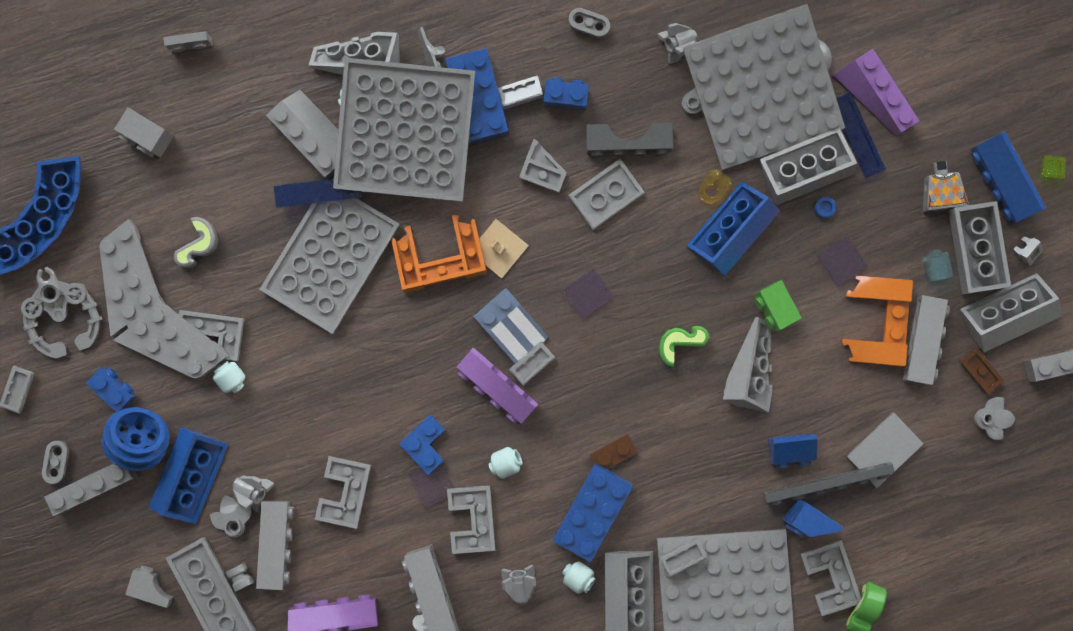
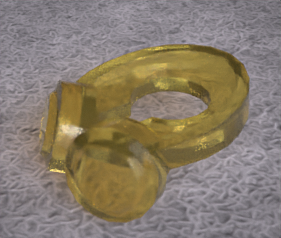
M712 169L707 171V177L702 181L699 189L701 199L708 204L718 202L725 195L726 190L731 188V180L726 174L722 175V172ZM715 180H719L720 184L717 187V195L709 197L705 192L706 187L713 185Z

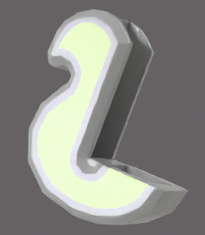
M199 217L190 218L200 238L175 251L174 261L177 265L184 268H192L197 265V261L194 259L195 256L206 257L216 250L219 240L217 232L213 225L205 219Z

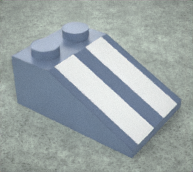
M506 288L473 316L514 363H517L540 341L543 343L548 338L546 333Z

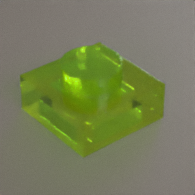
M1042 156L1041 178L1064 179L1066 157Z

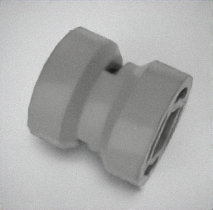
M246 563L226 572L227 577L232 579V587L235 592L255 582L253 577L247 573L248 567Z

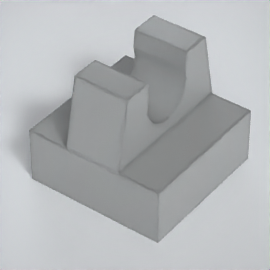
M1024 236L1021 240L1027 246L1024 249L1016 246L1013 250L1022 259L1023 263L1031 266L1042 253L1043 248L1039 240L1034 237L1030 239Z

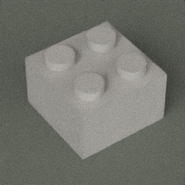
M128 107L114 130L120 133L119 138L134 147L137 143L138 146L136 148L152 158L154 155L161 158L174 137L165 129Z

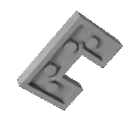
M179 310V315L204 335L219 337L218 344L229 356L226 360L239 361L244 318Z
M329 456L324 477L344 481V489L341 502L319 498L315 520L357 529L371 465Z
M490 485L447 489L449 511L470 509L472 530L450 532L452 554L495 551Z
M842 540L800 553L807 575L828 569L834 588L814 594L821 616L858 604L861 596Z

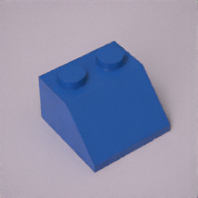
M816 434L767 438L770 464H776L777 468L790 467L789 463L798 462V466L811 465L812 460H817L818 439Z

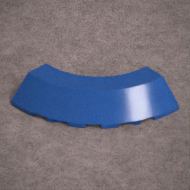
M80 156L36 162L35 192L30 203L28 202L13 223L0 229V275L12 272L30 263L48 249L59 237L73 213L78 198L81 181Z

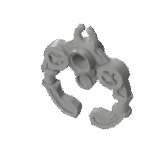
M45 267L44 270L50 274V279L44 281L42 279L43 270L39 269L36 276L39 286L33 296L24 300L21 305L23 329L27 330L30 339L28 340L29 344H32L37 350L52 358L68 355L65 343L56 342L49 345L43 340V336L38 337L35 327L39 326L36 318L43 315L44 311L48 312L54 321H64L68 316L67 305L70 302L72 304L81 303L83 310L88 309L91 318L87 320L89 324L88 332L79 334L74 341L79 350L91 347L98 337L100 320L103 319L98 314L97 302L88 293V289L84 284L80 282L68 284L59 281L54 271L48 267ZM49 287L55 289V298L48 296L47 291Z

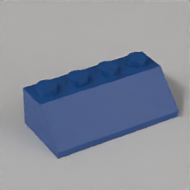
M1005 131L971 149V157L976 165L979 164L982 170V178L991 186L993 190L991 192L997 203H1000L1003 209L1002 215L1006 221L1014 224L1046 208Z
M741 182L688 243L687 247L711 268L725 276L778 215L780 210L769 197Z
M181 427L149 508L161 516L197 524L228 444L200 432Z

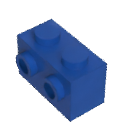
M561 78L546 80L544 106L586 110L589 85H585V82L580 80H572V83L563 82Z
M100 367L86 384L115 412L128 408L138 397L133 393L134 389L128 383H123L117 378L119 375L110 367Z

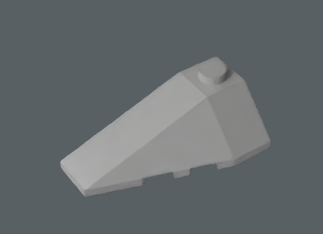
M394 32L370 33L371 36L361 39L354 37L352 41L344 43L337 41L314 47L309 67L343 75L345 58L400 63L399 35Z
M755 317L728 375L723 400L738 407L769 412L772 397V385H769L768 372H772V364L769 365L768 353L771 351V329L767 327L765 320L759 317Z

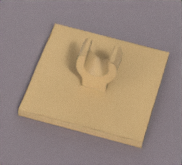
M497 219L493 221L479 238L485 265L500 278L504 277L529 246Z

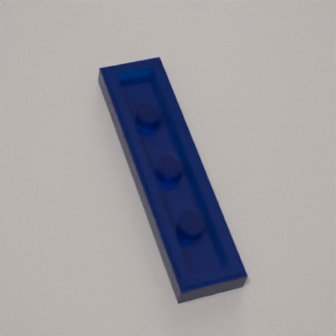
M849 92L837 97V103L845 126L843 131L865 179L885 170L886 167L852 93Z
M334 179L274 186L276 208L362 198V191L333 188Z

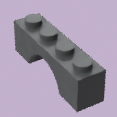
M651 123L644 136L632 141L618 138L613 134L608 124L586 125L587 153H591L593 157L604 156V153H613V156H625V152H634L636 156L647 155V152H655V155H668V151L673 150V123Z

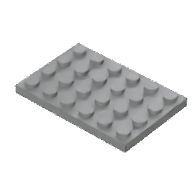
M326 180L259 290L334 334L400 224L343 189L333 188V183Z

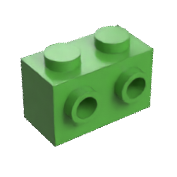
M782 280L774 282L753 294L757 308L762 310L765 316V323L773 332L779 331L802 318Z

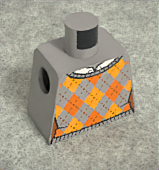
M947 161L935 162V175H929L924 179L923 212L968 206L967 196L959 172L948 173Z

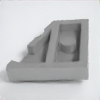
M533 139L519 178L559 193L567 172L547 153L537 140Z

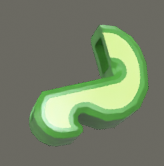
M694 326L690 329L691 334L680 328L666 331L661 337L658 347L661 360L665 365L674 367V346L702 347L709 340L707 330L701 326Z
M870 581L863 584V596L848 617L846 623L847 630L870 631L872 624L878 620L884 609L887 598L885 588Z

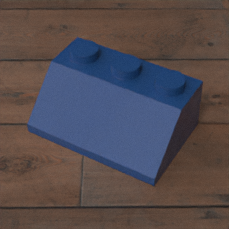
M799 499L793 502L782 519L787 523L785 525L786 528L801 537L804 534L814 537L840 532L844 528L808 503Z

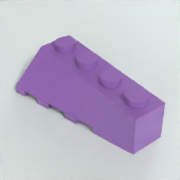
M874 49L860 56L833 75L837 81L846 87L848 92L860 100L861 104L866 109H869L895 136L919 122V119Z
M472 348L457 365L459 369L457 374L465 381L472 380L476 384L473 388L481 395L487 393L492 398L490 402L499 410L503 407L508 412L506 416L513 423L516 424L519 421L522 424L537 407L538 403L475 348Z
M371 594L360 595L358 600H350V597L337 598V602L328 603V600L315 601V605L307 606V602L294 604V607L288 610V631H343V628L355 630L378 626L380 623L377 597L371 598Z

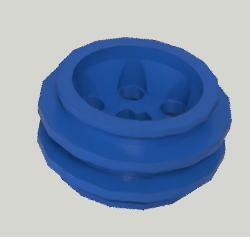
M138 407L125 408L112 414L105 423L101 444L104 454L111 463L125 470L142 471L148 470L160 463L166 455L170 434L166 423L154 412Z

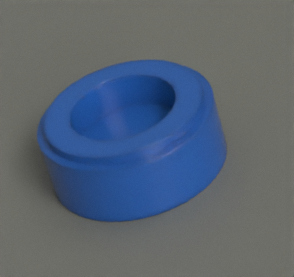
M826 196L819 198L814 204L815 214L824 219L831 217L836 211L835 201Z

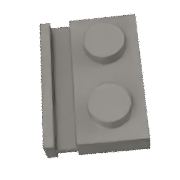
M206 31L163 37L164 46L171 50V52H182L189 49H203L213 46L212 37Z

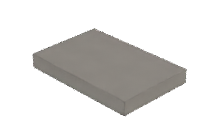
M619 159L569 194L568 197L590 228L595 230L644 195L645 192L623 161Z
M892 412L846 457L857 469L891 462L894 471H896L923 443ZM877 477L868 480L875 488H878L886 479L877 480Z

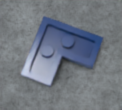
M431 414L399 443L427 475L433 473L445 461L431 444L446 430Z

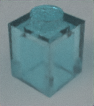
M941 249L928 252L929 256L922 258L927 282L954 277L948 252L942 253Z

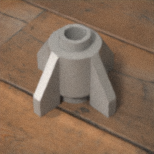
M678 23L668 25V31L658 33V38L665 42V47L669 52L668 63L670 64L677 62L685 55L683 46L698 41L697 33L694 30Z
M243 475L234 481L232 485L233 494L239 507L244 510L251 507V509L259 513L261 511V501L266 492L274 486V483L268 479Z
M530 565L524 568V570L515 571L503 568L501 570L503 591L513 602L517 604L527 603L531 599L536 587L534 565Z

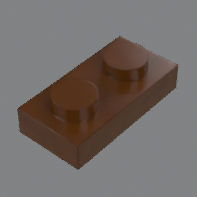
M974 348L959 361L986 395L990 394L1005 381L978 348Z
M626 434L591 453L590 457L594 463L610 469L637 454V451Z

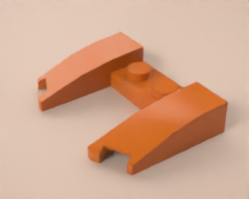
M452 215L460 255L420 264L411 226L404 228L407 234L399 241H396L394 237L391 239L400 283L404 293L425 289V286L466 277L468 279L487 274L475 219L471 220V224L458 222L459 216Z
M856 276L855 279L859 283L853 292L848 290L845 297L885 300L883 342L842 339V345H849L853 356L848 360L851 362L906 366L908 346L906 345L913 280Z

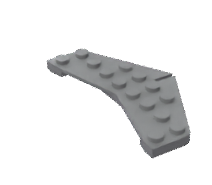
M128 219L106 236L99 246L110 336L115 337L128 327L126 331L113 341L187 376L202 378L229 356L219 344L209 339L165 304L159 295L142 248L138 228L132 220Z

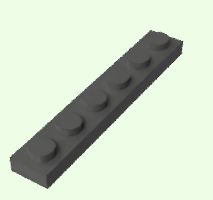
M886 462L763 493L766 503L771 502V505L783 503V499L792 497V500L805 498V494L811 492L814 495L826 493V489L832 487L835 490L847 488V484L856 482V485L868 483V479L877 477V480L886 479L895 471L893 464Z

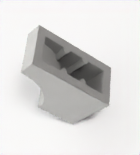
M147 566L134 569L125 595L166 608L171 606L174 597L167 594L159 585V574L154 573V569Z

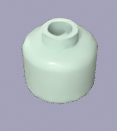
M225 361L214 369L213 380L224 393L230 391L236 393L244 386L242 382L245 379V374L235 362L228 363V361Z
M505 447L491 455L489 468L493 475L497 474L498 477L504 479L519 472L522 459L516 449L513 450L510 447Z
M580 561L575 562L573 565L569 563L562 572L565 575L563 583L577 594L587 593L596 580L593 570Z

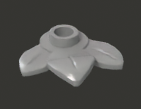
M1003 397L989 399L985 407L979 409L974 416L975 424L979 428L984 429L988 437L993 440L1003 439V429L1011 427L1015 422L1014 415L1004 409L1005 400Z
M224 496L221 501L220 512L210 514L212 524L217 529L224 530L230 537H239L244 533L245 523L251 517V507L244 510L239 507L234 498ZM233 523L238 524L237 530L233 529Z

